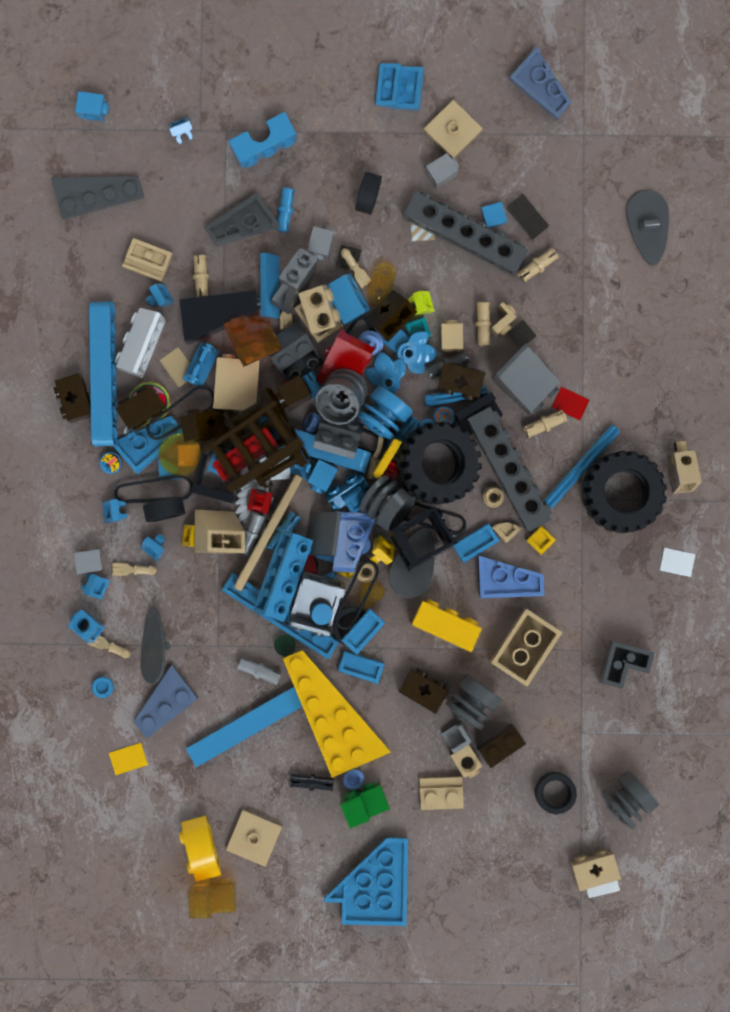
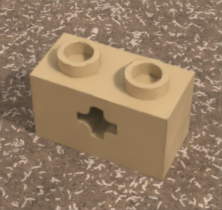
M601 849L594 852L595 855L593 856L581 855L575 857L573 862H570L579 891L621 879L615 856L611 850ZM596 864L598 867L596 868V873L592 872V865Z

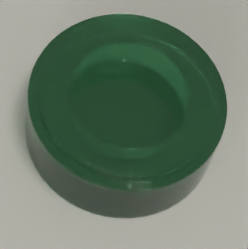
M282 635L275 641V651L281 656H289L295 651L296 642L291 636Z

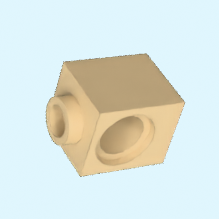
M457 320L445 321V324H441L440 327L441 352H461L463 350V323H458Z
M469 745L454 754L453 752L450 753L464 778L467 776L472 778L480 773L479 769L482 765ZM467 756L473 759L472 765L470 767H463L461 765L462 759Z

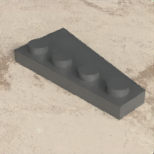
M138 176L51 178L63 220L144 199Z

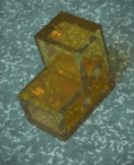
M219 879L218 883H209V880L197 881L188 892L189 919L211 918L213 913L235 912L237 909L236 882H231V879Z

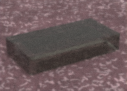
M524 194L520 195L506 207L532 241L549 228L548 223Z

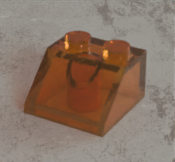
M241 315L223 324L243 367L282 349L268 320Z

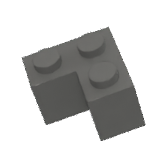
M609 640L598 682L623 689L628 668L650 673L655 653Z

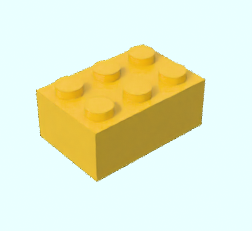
M427 599L426 602H420L411 625L472 652L482 628L478 627L479 622L469 617H466L465 620L458 618L460 613L449 608L443 611L438 608L440 604L430 599Z

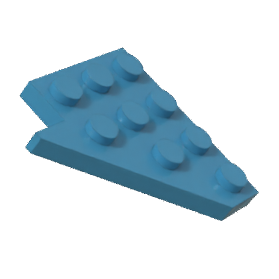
M386 837L324 897V902L342 903V925L406 926L408 837Z

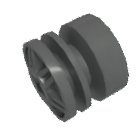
M343 368L333 371L316 395L315 404L317 411L322 418L333 424L342 425L353 421L367 399V383L354 370Z
M384 475L368 490L362 499L359 510L364 514H368L371 520L378 516L377 524L389 533L405 520L415 504L416 497L404 488L397 491L398 483L392 482L390 477Z
M466 674L458 685L465 692L463 696L453 692L452 696L458 700V703L455 704L448 699L445 704L463 722L482 730L484 725L477 720L480 716L488 721L489 717L483 710L487 708L495 712L503 700Z
M627 771L618 779L623 788L621 791L610 786L609 788L615 796L611 798L606 792L602 793L601 796L617 819L633 830L636 825L630 818L634 816L639 822H642L643 820L638 811L642 809L647 814H650L659 806V803L630 771Z

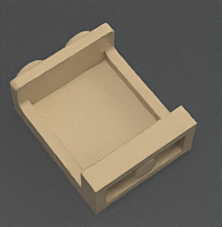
M222 354V358L217 357L213 409L242 412L257 402L261 362L256 360V357L243 356V359H235V355Z

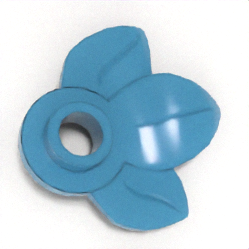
M421 331L412 334L408 341L402 343L397 349V358H402L405 364H407L408 369L413 373H424V363L432 362L438 355L435 348L427 345L428 332ZM409 349L411 354L406 357L405 352Z
M380 352L375 359V368H367L366 376L372 385H379L391 393H395L400 388V379L406 372L405 362L402 358L393 362L387 354ZM388 379L392 381V385L390 387L387 385Z

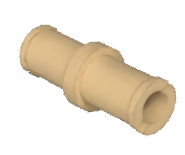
M549 248L538 258L534 257L531 259L530 264L517 272L518 277L523 276L520 280L526 283L537 273L544 272L545 267L559 258L557 254L552 255L556 251L553 248Z
M206 255L193 256L194 275L192 277L195 280V297L209 296V274H207Z
M476 303L477 322H475V327H477V346H490V327L492 326V322H490V303Z
M561 409L547 417H539L538 421L523 426V430L529 439L545 431L547 433L551 431V428L567 422V418Z

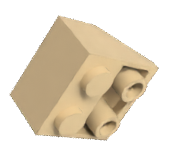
M195 510V553H245V531L235 512Z

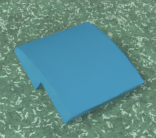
M380 63L375 105L393 109L420 111L424 68Z

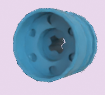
M378 385L370 395L375 406L364 403L362 406L369 413L366 414L360 410L357 416L373 433L392 441L395 436L389 431V428L398 433L400 429L394 423L395 420L406 423L413 414V410L397 396Z

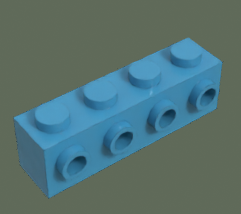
M281 530L253 611L283 622L285 621L293 596L297 591L299 579L304 571L307 557L311 552L313 540Z

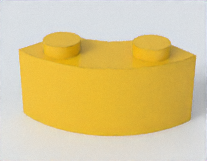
M202 816L181 822L182 831L179 832L181 844H185L189 859L186 864L189 874L194 875L196 882L220 876L219 856L207 817Z

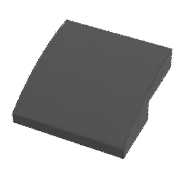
M310 513L307 538L313 540L309 556H336L342 513Z

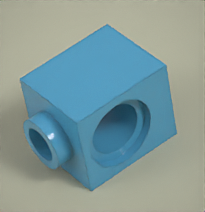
M78 91L75 112L81 119L104 122V117L109 112V102H107L102 94Z
M319 459L307 481L311 485L310 489L319 494L322 491L327 493L338 469Z
M82 609L76 611L71 616V622L68 624V627L85 642L92 644L106 628L88 611ZM88 620L89 626L83 631L82 623Z

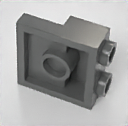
M321 418L312 448L354 459L364 424L354 419L347 424L337 425Z

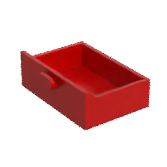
M340 329L333 346L330 347L328 345L323 354L327 358L316 381L324 384L330 373L343 368L354 370L362 375L375 347L346 334L343 329Z

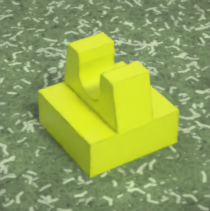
M429 291L415 292L413 296L407 299L410 303H415V310L417 311L415 315L435 312Z

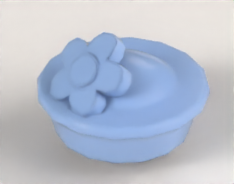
M365 331L358 338L375 347L372 355L378 354L383 348V339L377 332Z

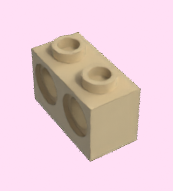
M321 285L298 293L311 334L340 326L338 321L341 318L338 309L333 307L332 300H334L331 288H327V285ZM315 293H320L322 296V302L319 305L313 300ZM322 313L327 314L329 317L327 325H323L320 322Z

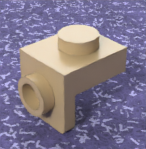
M502 302L498 306V309L505 317L491 328L490 331L495 337L499 334L504 336L511 330L510 324L517 318L514 315L516 311L510 304L505 305Z

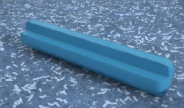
M485 385L482 386L479 398L487 395V389ZM441 392L425 396L427 407L470 400L463 398L462 393L454 392L453 395Z

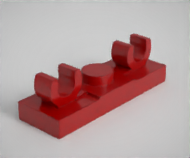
M266 427L261 431L273 449L277 447L278 444ZM254 435L243 442L255 461L266 454ZM237 448L225 454L237 473L248 466ZM218 460L212 463L224 482L230 478Z

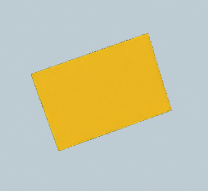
M141 743L109 753L115 776L148 765Z

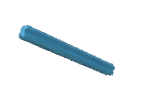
M611 425L546 497L544 504L546 503L549 508H553L620 433L616 426Z

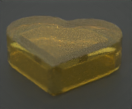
M361 583L360 603H362L370 583ZM373 585L363 607L370 608L376 601L384 597L385 590L381 585Z

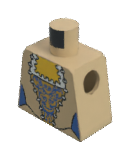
M686 441L675 442L673 444L675 453L669 459L673 494L694 492L702 482L696 452L687 450Z

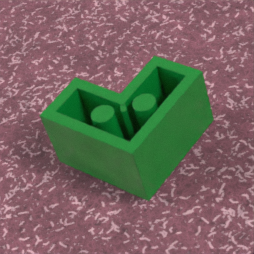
M375 781L365 784L363 790L355 792L354 789L343 794L344 797L340 799V806L350 829L369 822L370 817L390 810L381 783L375 784Z

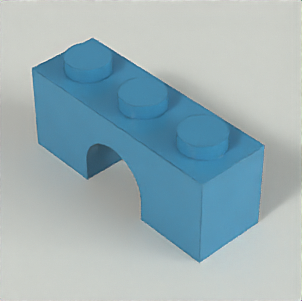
M285 112L266 121L270 132L267 140L256 142L247 131L229 140L230 147L241 168H250L258 163L257 160L263 157L270 158L276 154L277 150L283 147L287 149L295 144L297 134Z

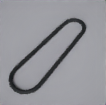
M206 386L193 388L147 424L146 432L148 436L154 440H160L180 429L181 424L159 437H155L150 433V425L198 389H205L211 393L212 403L207 409L213 408V391Z
M173 475L120 484L116 487L114 495L115 498L118 499V501H124L126 502V504L146 503L162 500H122L118 497L117 493L121 487L138 485L175 478H183L187 480L190 484L189 494L185 497H182L183 500H186L192 495L191 491L193 483L188 477L184 475Z

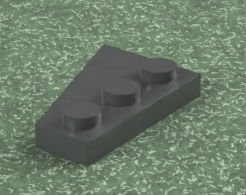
M255 193L204 228L218 247L280 228V225L259 195Z

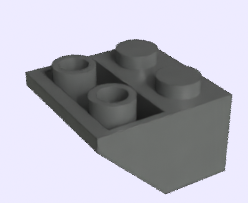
M297 322L262 345L286 382L299 375L302 378L324 363L309 337Z

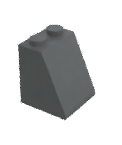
M526 344L518 350L492 379L528 415L532 411L537 413L545 405L542 402L546 396L551 398L559 390L556 386L560 383Z

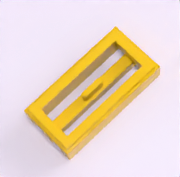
M397 438L393 439L374 470L373 476L378 479L381 478L402 441Z

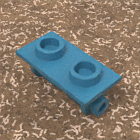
M201 342L183 380L195 386H203L220 350L213 348L208 343Z
M359 472L348 476L341 485L330 488L324 496L334 510L337 508L341 509L346 505L341 496L358 485L365 493L369 485Z

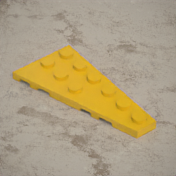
M303 650L282 658L332 778L391 753Z

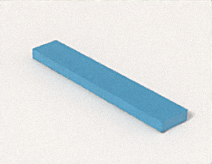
M232 572L221 590L253 611L260 589L247 582L242 592L236 590L234 585L239 576ZM291 609L289 610V613H288V615L286 616V619H285V621H287V622H289V615H290ZM257 613L326 659L330 658L339 644V641L331 635L317 636L312 631H298L292 628V626L285 625L280 620Z
M290 688L187 747L186 750L196 767L200 766L301 708L302 705L295 688Z

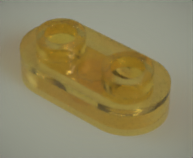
M383 262L376 267L369 286L368 297L374 304H380L392 289L396 277V269L388 262ZM386 269L390 273L388 276H384L381 272ZM375 290H382V295L377 296L374 293Z

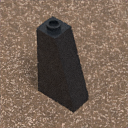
M256 290L179 299L184 342L192 344L258 316L261 305L260 296H257Z

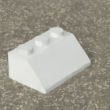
M139 308L138 313L135 312L131 319L132 328L130 332H126L123 339L124 348L122 352H118L115 363H117L116 368L143 379L166 322L161 313Z

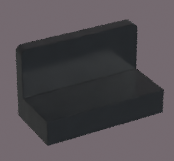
M492 392L455 413V418L462 430H467L472 435L473 433L466 420L491 407L492 411L496 410L500 417L503 416Z

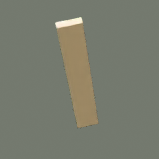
M294 475L234 585L236 590L243 591L275 529L278 527L302 483V477Z

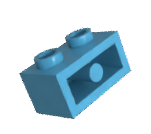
M351 273L344 274L327 285V288L332 290L334 296L332 303L335 309L337 308L339 311L340 322L344 324L351 323L371 311Z

